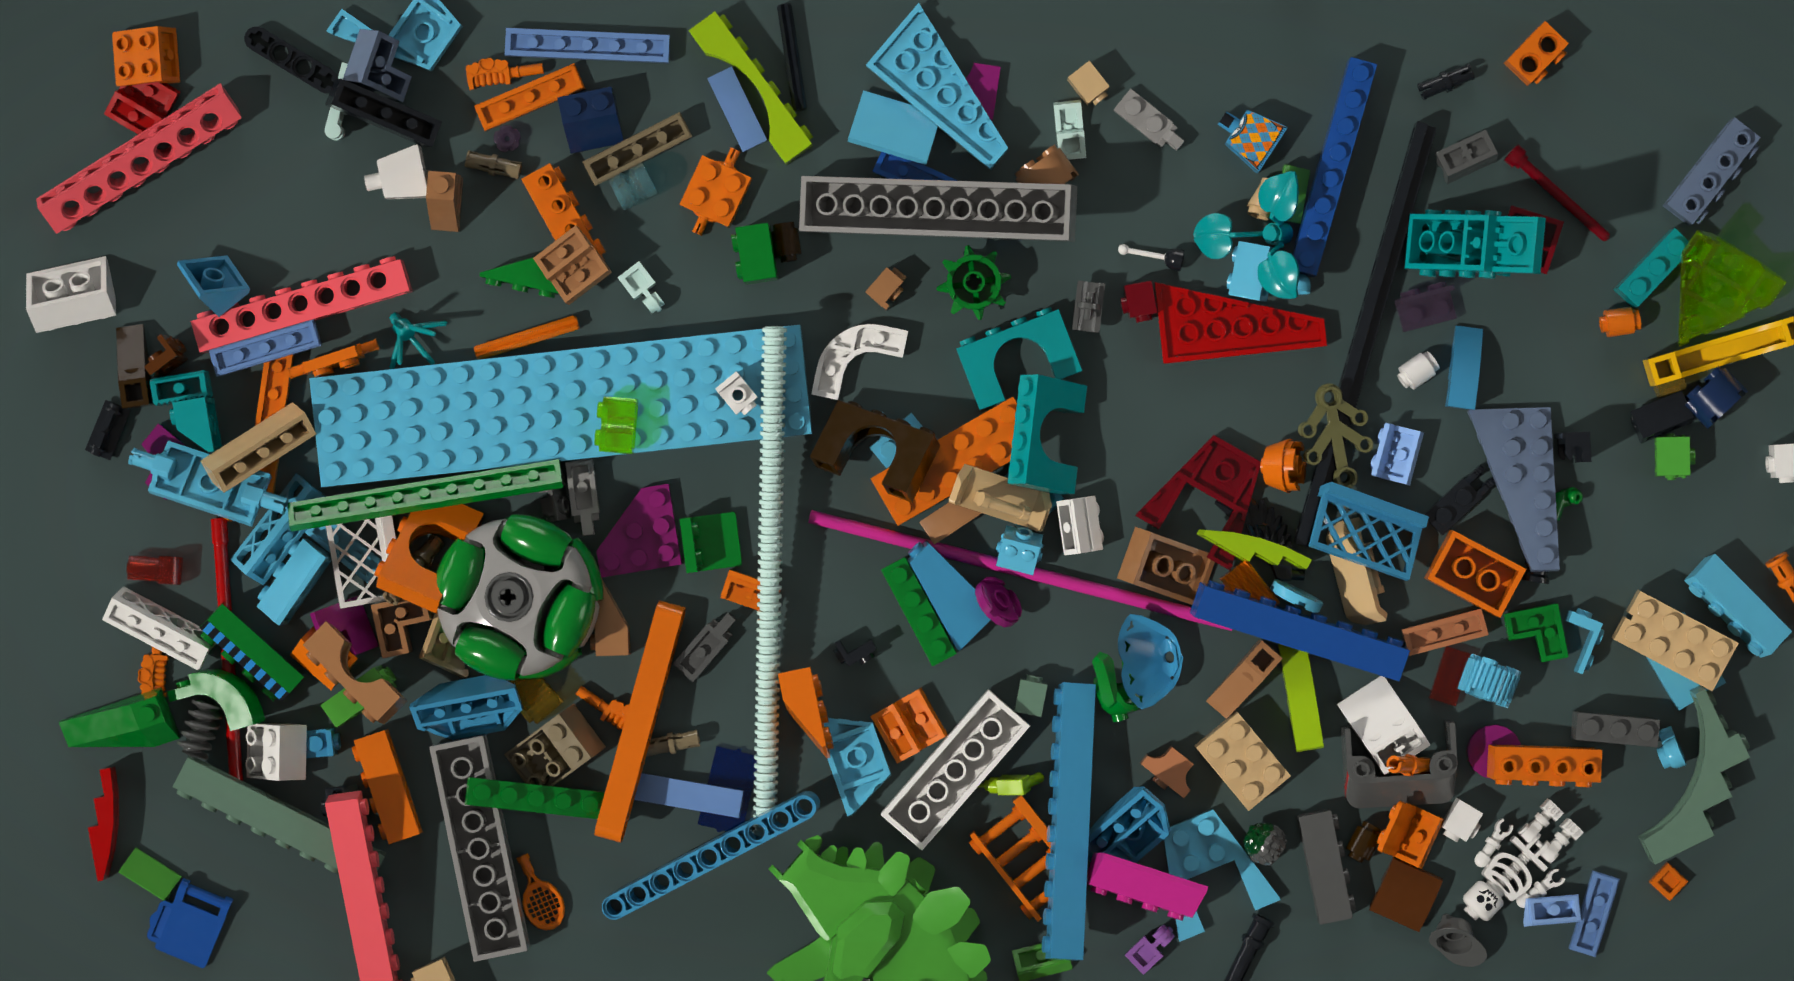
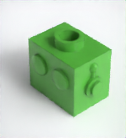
M1667 433L1664 437L1654 438L1655 477L1676 480L1678 477L1686 478L1690 476V465H1695V448H1690V437Z

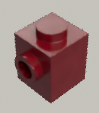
M1152 280L1124 285L1125 297L1120 298L1123 314L1128 313L1129 319L1135 318L1136 323L1152 320V315L1157 314Z

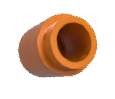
M1623 307L1604 310L1603 316L1599 317L1600 330L1602 333L1606 332L1607 337L1634 334L1636 330H1641V317L1638 308Z

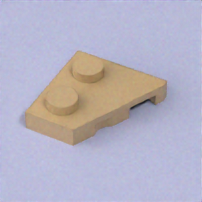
M437 612V614H434L419 659L459 677L467 678L469 674L468 669H465V663L455 655L456 647H453L447 639Z

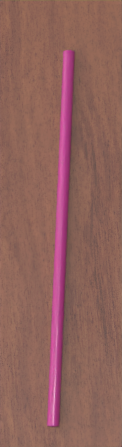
M811 510L808 523L908 549H912L918 542L923 544L927 540L947 559L1232 631L1230 628L1195 618L1190 614L1191 607L1037 567H1035L1034 574L1029 575L996 566L998 557L940 542L934 545L928 539Z

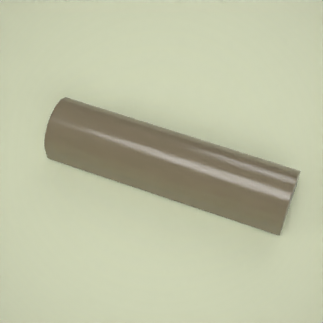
M679 111L582 162L592 182L597 186L692 137V134Z

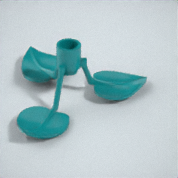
M1289 171L1266 179L1260 186L1258 194L1259 204L1264 211L1271 212L1269 218L1275 222L1266 225L1263 231L1231 232V219L1225 214L1213 213L1202 218L1197 223L1193 233L1194 241L1201 252L1211 259H1222L1231 252L1233 246L1231 237L1263 236L1268 244L1275 246L1267 254L1269 260H1264L1259 264L1258 280L1267 292L1284 299L1298 298V262L1291 253L1278 251L1280 248H1284V244L1289 243L1293 237L1292 227L1284 221H1288L1293 217L1298 206L1299 187L1296 172Z

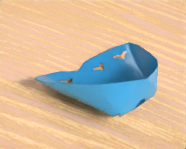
M1130 614L1125 619L1118 637V652L1124 663L1121 677L1128 697L1138 708L1145 709L1155 705L1175 687L1180 677L1183 655L1178 640L1171 630L1142 615ZM1132 621L1134 627L1127 631L1128 627H1130V622ZM1125 641H1126L1128 644H1130V647L1128 648V651H1127V652H1126V647H1127V645L1125 644ZM1169 651L1174 655L1172 663L1167 662L1165 659V655ZM1129 673L1135 679L1132 682V684H1130L1131 679L1129 677ZM1135 694L1142 696V702H1140V699Z

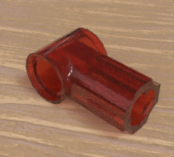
M129 556L127 579L157 581L158 584L181 585L183 557L159 556V558Z

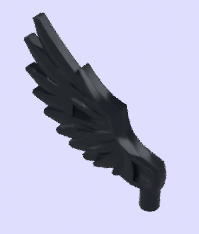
M1251 497L1241 534L1262 538L1291 549V534L1288 533L1286 535L1288 525H1282V516L1275 518L1274 507H1269L1267 513L1264 500H1259L1258 506ZM1216 500L1214 504L1230 517L1233 509ZM1284 559L1281 560L1279 565L1267 563L1271 567L1275 579L1281 581L1305 580V570L1292 569V564Z

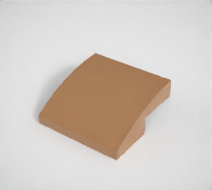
M577 225L533 258L546 279L552 282L564 302L568 305L612 273L601 255Z

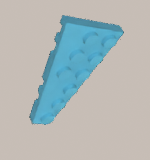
M918 3L869 60L866 67L988 169L992 170L1009 149Z

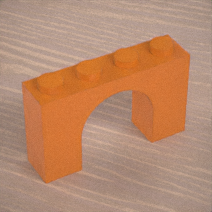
M464 504L411 512L408 518L403 516L397 529L400 532L397 540L391 539L386 553L389 554L386 561L381 560L374 574L378 577L376 587L437 614V609L443 595L437 586V573L425 569L416 563L410 554L409 546L415 539L426 534H439L454 541L457 538L465 540L468 533L481 526L484 513Z

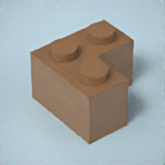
M401 599L397 605L388 602L371 605L382 659L413 652L408 625L433 620V612L404 599Z

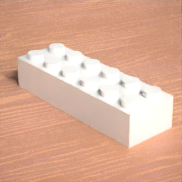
M987 689L882 810L881 816L919 849L923 850L1027 731L1030 724L992 691Z

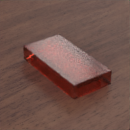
M1448 646L1444 647L1429 698L1456 706L1461 691L1457 688L1467 660L1470 658V653Z

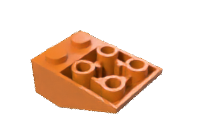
M810 667L779 673L778 678L782 698L788 713L826 758H831L829 749H834L829 727H824V723H828L829 720L823 700L819 701V697L823 696V691L818 674L813 675Z

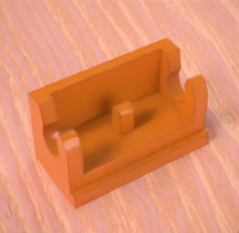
M730 569L720 598L760 610V607L757 606V602H760V598H757V594L760 593V590L757 589L760 581L757 578Z

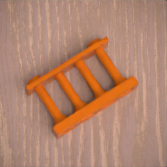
M1018 795L1012 799L1015 804L1012 808L1013 811L980 837L973 830L969 833L972 838L969 844L978 855L982 852L1018 896L1023 903L1020 908L1030 920L1034 917L1038 922L1042 917L1037 910L1048 902V897H1045L1043 891L1032 901H1029L1021 891V888L1046 869V855L1014 880L1003 868L1036 841L1039 843L1043 840L1049 847L1045 852L1050 853L1051 842H1047L1048 827L1024 796ZM1026 818L1032 826L1029 829L1030 833L996 859L987 848V845L1018 820L1023 821Z

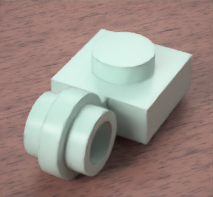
M640 261L617 277L634 300L642 294L646 296L642 302L652 314L655 311L659 313L662 310L661 307L665 303L656 292L650 294L648 291L656 285V282Z

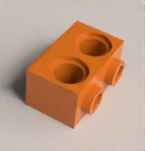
M1544 21L1504 64L1527 86L1533 81L1538 84L1548 73L1545 68L1551 62L1556 65L1567 54L1564 48L1569 43ZM1542 39L1552 40L1554 43L1553 52H1545L1542 49ZM1530 58L1534 61L1535 70L1533 72H1527L1523 69V59Z

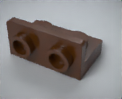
M160 334L157 338L166 350L164 352L162 350L155 352L148 358L149 363L144 366L151 376L158 378L166 377L188 360L184 354L187 349L178 338L174 339L172 336L169 337Z

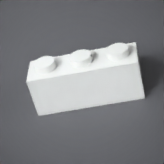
M106 256L26 274V310L36 333L116 316V296Z

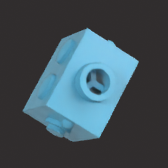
M1006 525L1005 532L1001 534L1002 539L997 543L996 547L997 552H999L996 566L1033 575L1036 563L1042 559L1043 535L1032 532L1028 528H1015Z

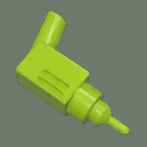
M1037 772L1031 776L1002 775L1001 777H990L989 780H985L978 787H983L991 794L1025 795L1031 790V787L1044 781V775Z

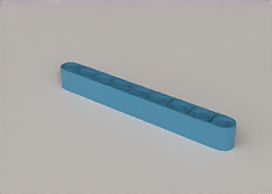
M812 791L801 792L613 891L602 903L603 914L612 920L620 919L810 819L820 807L819 797ZM800 800H809L812 803V811L802 810L799 805ZM776 812L786 813L788 823H779L776 820ZM752 825H761L765 831L764 836H756L752 831ZM728 838H738L741 847L739 849L732 848L728 843ZM705 850H713L717 855V860H707ZM681 863H690L693 867V873L687 874L683 872ZM660 874L667 876L669 886L660 885L657 876ZM634 887L643 888L646 897L643 899L636 897ZM612 899L620 901L622 904L621 911H616L611 907L610 901Z

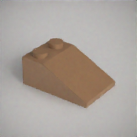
M1135 527L1117 578L1192 605L1200 582L1208 583L1215 562L1207 558L1208 552Z

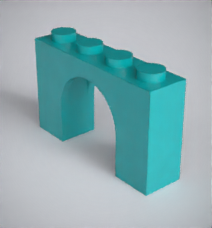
M1052 307L1036 312L1037 318L1027 321L1026 317H1022L1010 322L1012 327L1002 331L999 326L986 331L985 338L976 341L975 336L959 342L961 347L956 348L979 411L1005 401L994 371V359L999 348L1010 340L1023 338L1037 343L1045 352L1056 379H1063L1082 371L1059 309L1053 311Z
M1039 374L1020 375L1008 484L1053 494H1075L1078 467L1051 460L1042 448L1040 430L1044 418L1052 410L1062 413H1084L1087 393L1086 385Z

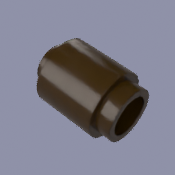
M794 222L774 224L771 236L775 258H780L781 263L796 261L797 255L802 254L798 228H795Z
M1363 821L1361 826L1356 827L1345 848L1350 851L1348 856L1360 863H1363L1364 859L1370 861L1379 845L1377 841L1382 830Z

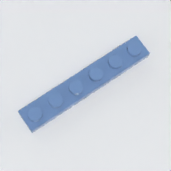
M506 28L505 56L669 63L670 35Z

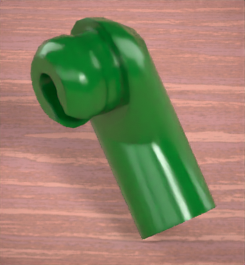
M1568 487L1555 493L1557 521H1560L1565 507L1579 504L1582 501L1583 494L1575 487Z

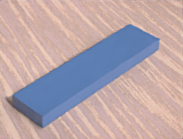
M313 319L211 349L209 354L216 377L321 347L322 343L316 322Z
M642 773L634 800L740 818L744 790Z

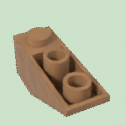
M602 579L604 600L597 601L600 609L595 625V634L590 636L591 650H596V656L630 655V627Z
M1259 639L1209 696L1206 702L1227 719L1283 658Z

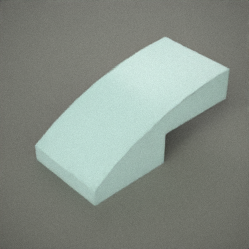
M1081 100L1053 103L1058 148H1061L1068 160L1086 158Z

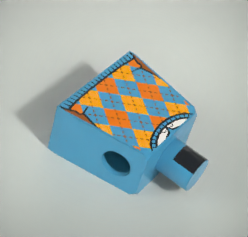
M1246 110L1241 119L1226 111L1218 123L1220 127L1231 133L1225 145L1256 173L1261 170L1287 130L1286 126L1249 110Z

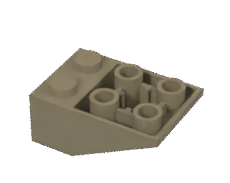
M573 703L504 755L525 784L553 787L606 748V746Z

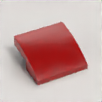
M159 82L122 86L114 92L104 115L136 134H140L169 115L181 92L167 83Z

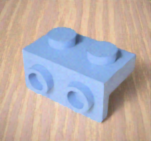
M1385 422L1384 428H1381L1378 434L1379 447L1377 454L1371 460V475L1410 486L1424 433Z

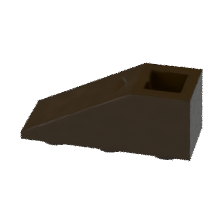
M144 324L116 328L117 365L122 408L131 409L155 405L153 404L150 379L152 378L144 367L149 363Z

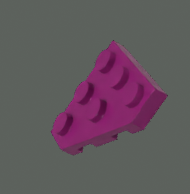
M669 484L640 489L597 549L601 578L682 565Z

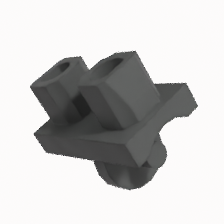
M1078 280L1072 330L1099 333L1105 284Z

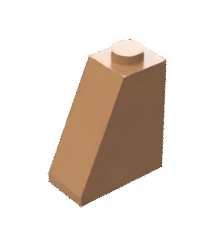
M428 171L426 202L431 230L459 232L463 177L457 173Z

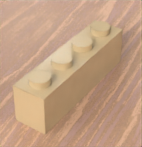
M292 402L202 459L201 463L212 483L225 493L316 435V432L305 412Z

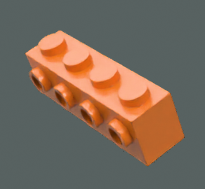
M549 163L521 179L555 241L577 225L605 261L602 254L606 253V250L599 238L594 240L589 230L593 229L587 216L585 214L580 216L576 209V206L580 204L572 190L566 191L563 182L567 180L559 166L554 168Z
M389 729L354 740L355 746L352 747V752L356 762L361 761L364 772H361V779L365 788H370L372 798H369L373 813H378L381 824H378L382 839H387L388 844H392L421 834L423 830Z
M1488 744L1487 777L1494 779L1495 784L1512 785V780H1522V785L1538 786L1539 781H1549V786L1563 787L1565 782H1575L1577 787H1592V782L1601 783L1602 749L1594 747Z

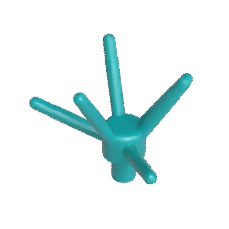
M398 312L392 313L389 319L393 324L392 329L397 335V340L389 368L394 369L396 362L399 365L402 364L403 341L407 340L412 342L430 365H434L435 361L414 335L415 332L434 337L436 332L426 328L446 326L447 321L412 324L407 318H402Z

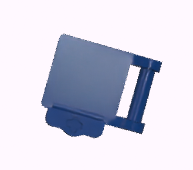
M183 878L173 903L168 900L160 902L157 911L151 915L147 938L156 943L155 948L200 968H205L234 899L228 896L225 898L190 884V880ZM185 894L220 908L219 914H213L183 901Z

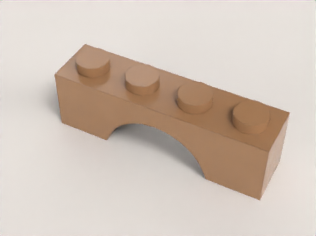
M326 621L303 644L309 651L306 656L315 665L318 666L321 663L327 669L324 673L326 677L335 685L340 683L346 689L343 694L352 703L355 704L358 701L364 707L362 713L372 723L378 721L385 724L407 700L390 682L382 678L374 682H358L352 676L348 667V653L352 644L334 625Z

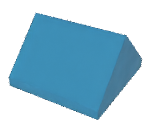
M228 255L179 260L177 262V266L199 299L218 317L239 302L250 291L249 286Z

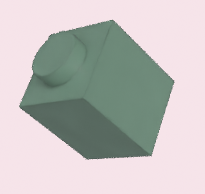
M1027 674L1026 679L1020 678L1014 712L1042 716L1048 686L1047 683H1042L1043 677Z

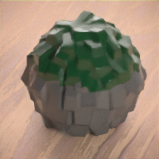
M1265 822L1250 825L1243 842L1245 850L1253 862L1270 866L1284 851L1288 840L1285 839L1284 831L1277 825Z

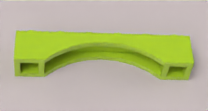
M714 11L688 31L706 56L714 57L733 65L756 86L768 112L770 125L769 142L784 163L788 165L813 146L810 142L813 136L804 124L799 127L793 119L797 114L788 102L784 105L777 97L781 92L772 80L768 83L761 75L765 70L755 58L751 61L745 52L749 48L739 36L735 39L729 30L733 26L726 16L722 14L719 17Z

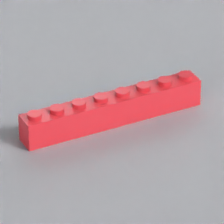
M361 790L329 795L325 802L360 981H403L398 979L397 970L400 969L399 957L397 954H393L392 945L395 943L394 932L392 928H388L387 919L390 917L389 906L387 902L383 903L382 893L385 891L382 876L378 877L377 872L379 855L377 851H373L371 842L374 841L373 826L368 825L366 815H369L368 800L363 799Z

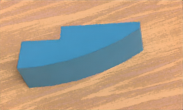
M1455 325L1448 373L1449 382L1446 407L1475 410L1483 329Z

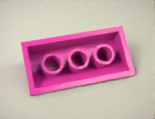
M1094 852L1087 872V885L1091 886V892L1103 896L1110 892L1117 895L1116 900L1127 904H1132V901L1135 900L1143 903L1141 908L1156 913L1158 908L1168 911V917L1183 921L1184 917L1193 918L1208 890V886L1107 853Z

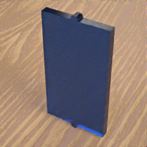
M720 746L716 747L707 784L744 790L740 818L700 812L699 825L715 828L717 832H721L722 830L729 831L745 822L755 780L754 772L757 771V768H754V763H757L754 755L741 752L739 748L732 750Z

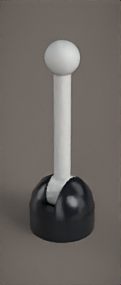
M1121 244L1118 247V252L1121 255L1130 253L1162 259L1168 268L1181 271L1185 252L1183 249H1170L1165 254L1129 248L1126 244Z

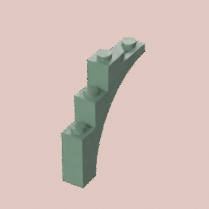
M1701 686L1689 690L1697 710L1700 730L1699 754L1694 774L1685 793L1675 807L1659 823L1638 836L1649 860L1655 865L1714 836L1711 830L1714 827V823L1709 813H1703V811L1732 797L1729 791L1732 788V784L1726 773L1721 774V772L1750 758L1747 752L1750 749V745L1743 734L1739 735L1734 730L1725 731L1729 727L1722 714L1717 715L1714 708L1717 705L1715 697L1710 690L1706 691Z

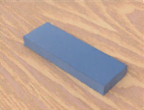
M732 66L707 78L742 152L744 153L767 142V138Z
M1592 870L1580 909L1581 922H1576L1568 949L1596 957L1619 885V878Z

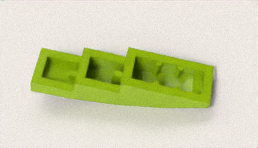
M1199 529L1197 535L1242 561L1250 562L1253 555L1271 565H1279L1281 560L1284 559L1300 569H1307L1312 559L1290 548L1262 538L1225 531Z
M1278 644L1280 657L1283 658L1281 660L1282 674L1296 751L1301 752L1324 748L1309 655L1307 652Z

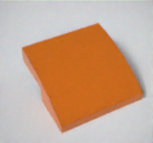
M922 688L915 690L870 716L897 764L948 735Z

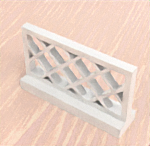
M392 515L374 518L375 524L369 521L370 519L363 520L364 522L356 534L342 524H336L337 527L334 531H332L331 525L326 526L340 609L386 601L383 596H375L368 591V588L377 576L374 575L375 571L363 564L371 550L380 555L382 561H386L389 555L386 553L387 547L392 538L396 539ZM367 523L377 531V538L372 545L358 536ZM339 528L353 536L344 550L334 543V535ZM355 539L369 548L360 561L347 552ZM377 542H379L380 551L374 548ZM336 549L342 552L338 559ZM344 555L357 563L349 577L339 571L338 563ZM360 566L373 574L365 588L352 580ZM340 575L346 579L343 586L341 583ZM351 582L361 589L362 592L355 601L345 602L343 590ZM365 593L372 597L361 599Z

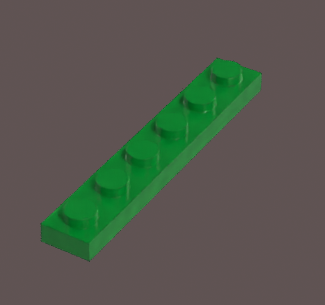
M468 777L465 805L598 819L605 792Z

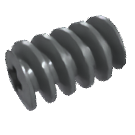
M192 700V703L198 707L197 710H188V713L194 717V720H185L184 723L190 727V730H181V734L187 739L186 741H177V744L183 748V753L208 760L209 756L204 751L211 750L213 747L207 740L216 739V735L210 730L219 729L220 725L214 720L223 719V714L218 711L222 707L207 700Z

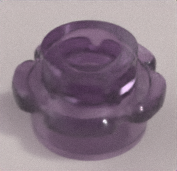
M504 125L500 127L499 131L495 132L494 142L497 143V148L500 151H514L519 147L521 136L517 129H513L510 125ZM506 136H509V141H505Z

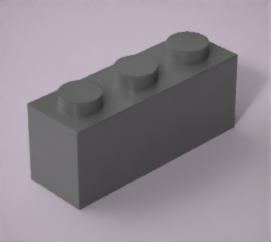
M1573 711L1570 738L1583 741L1658 747L1660 720L1647 717Z

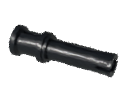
M1253 913V921L1247 933H1243L1241 937L1243 944L1224 981H1243L1257 951L1264 948V940L1270 928L1275 926L1273 921Z

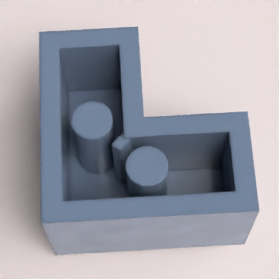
M359 30L343 77L344 80L390 100L403 102L412 76L391 67L400 42L399 40L380 31Z

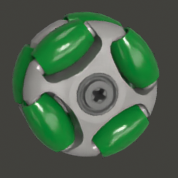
M512 514L510 517L498 519L474 529L466 535L465 540L457 538L445 553L436 572L437 586L443 594L437 609L438 617L447 639L453 647H456L455 655L475 671L501 680H517L518 678L520 680L539 679L559 672L569 666L582 654L581 647L590 638L598 619L600 606L597 601L604 600L600 571L594 557L579 538L572 539L571 535L556 525L529 515Z

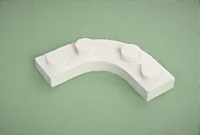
M865 324L849 328L840 333L829 342L821 354L811 395L838 400L846 367L857 355L865 352H877L903 358L908 331L883 325Z

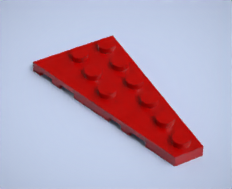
M1154 282L1163 364L1327 346L1323 318Z

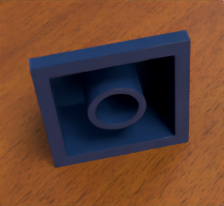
M612 87L557 97L571 154L612 146L624 140L614 89Z

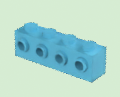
M1716 554L1705 557L1684 580L1689 585V590L1708 604L1710 612L1717 617H1721L1727 623L1728 630L1735 636L1740 637L1747 644V649L1760 658L1771 655L1792 632Z

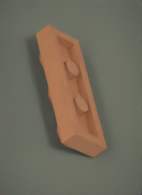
M1481 608L1401 629L1405 646L1410 650L1408 656L1489 635Z

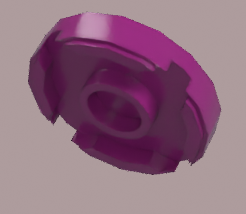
M986 577L976 585L975 589L976 599L980 608L995 624L1002 627L1013 626L1022 615V608L1018 597L1011 589L1008 591L1004 587L1005 583L996 577Z
M1496 724L1484 726L1476 730L1470 737L1466 749L1468 761L1472 769L1482 777L1488 778V744L1521 745L1516 734L1507 727Z

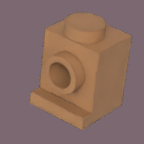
M886 267L865 293L887 311L890 306L886 302L889 299L894 302L904 290L900 286L907 277L895 267L892 271Z

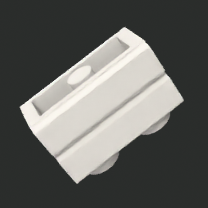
M1095 496L1056 501L1064 555L1103 550L1104 534L1099 525L1098 515L1100 508Z

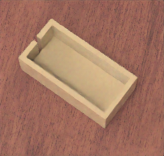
M1637 589L1626 610L1633 615L1631 620L1623 616L1612 638L1713 692L1739 643Z

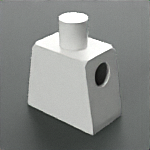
M418 144L378 159L377 166L379 172L364 175L367 191L383 189L386 199L426 198L428 176L422 148Z

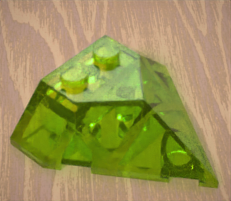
M1697 230L1681 253L1678 345H1685L1689 343L1690 339L1700 334L1706 335L1745 317L1744 314L1759 307L1762 309L1771 305L1787 282L1758 259L1713 233Z

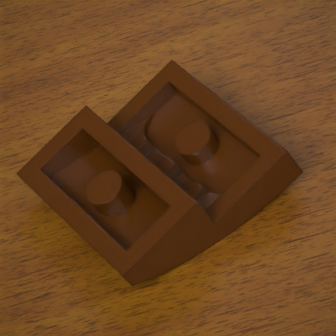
M1393 856L1382 877L1381 885L1370 904L1369 910L1420 932L1440 890L1443 878Z

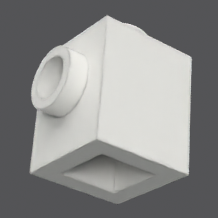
M1794 444L1769 445V456H1766L1765 459L1766 471L1771 474V478H1779V483L1794 482Z
M1456 798L1444 817L1441 827L1446 830L1443 834L1455 842H1458L1460 838L1466 842L1469 837L1473 839L1480 829L1481 825L1478 822L1483 813Z

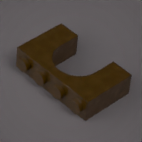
M838 400L810 455L815 466L841 476L853 450L860 442L874 436L890 438L896 442V454L882 481V485L888 494L912 503L940 448L935 433L925 427H920V429L914 428L910 423L900 418H896V420L887 418L884 413L873 409L870 412L863 409L856 402L848 401V403Z

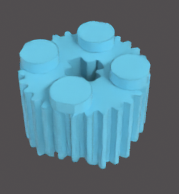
M1471 654L1457 689L1465 691L1466 694L1476 698L1495 702L1498 706L1508 708L1520 680L1521 671L1499 665V662L1490 658Z

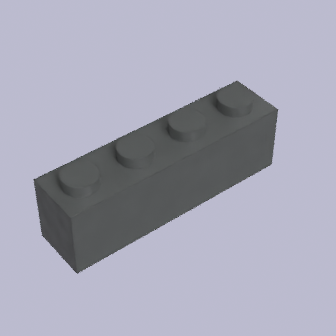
M1324 809L1297 815L1318 923L1322 925L1352 919L1351 911H1356L1353 894L1348 895L1346 884H1350L1348 868L1342 867L1341 858L1345 857L1342 841H1337L1335 831L1340 830L1337 814L1332 815L1330 809Z

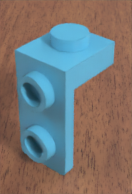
M1577 608L1576 612L1568 610L1564 621L1589 630L1574 668V672L1583 674L1584 670L1588 671L1594 659V655H1591L1595 644H1600L1604 630L1601 629L1603 623L1591 619L1592 613Z

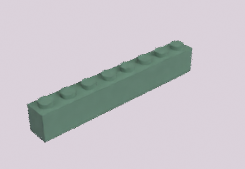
M188 756L173 785V788L177 789L176 793L179 796L188 800L194 797L202 801L201 806L212 812H216L218 809L227 814L225 818L238 825L244 822L252 826L250 830L262 837L268 834L276 838L275 843L286 849H290L292 846L300 850L299 855L313 862L315 859H318L325 863L324 867L339 874L328 823L196 757ZM372 846L373 851L378 852L380 867L386 852Z

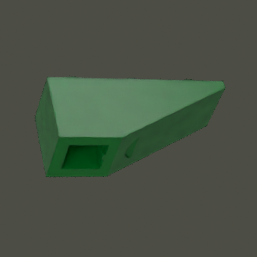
M533 258L483 271L479 275L482 278H486L485 284L501 287L502 282L513 284L512 290L528 293V289L532 288L539 290L538 295L555 298V293L559 294L552 282L546 279Z

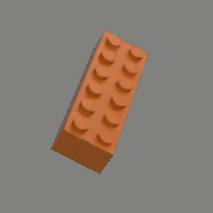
M1014 397L1009 398L938 439L940 448L912 503L887 493L882 485V481L888 469L870 478L897 526L949 497L957 475L964 464L993 472L1010 462L1017 407Z

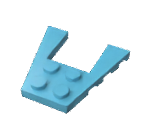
M413 0L389 34V36L400 41L394 58L432 71L463 26L441 0ZM341 9L326 31L331 35L355 43L360 29H372Z
M1213 809L1170 826L1171 832L1164 839L1169 874L1187 880L1234 860L1255 910L1281 900ZM1197 911L1193 918L1184 917L1183 921L1175 919L1179 942L1205 932Z

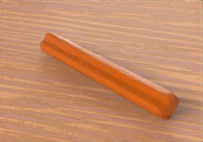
M572 315L476 345L474 352L478 360L489 358L578 330L580 328L577 317Z

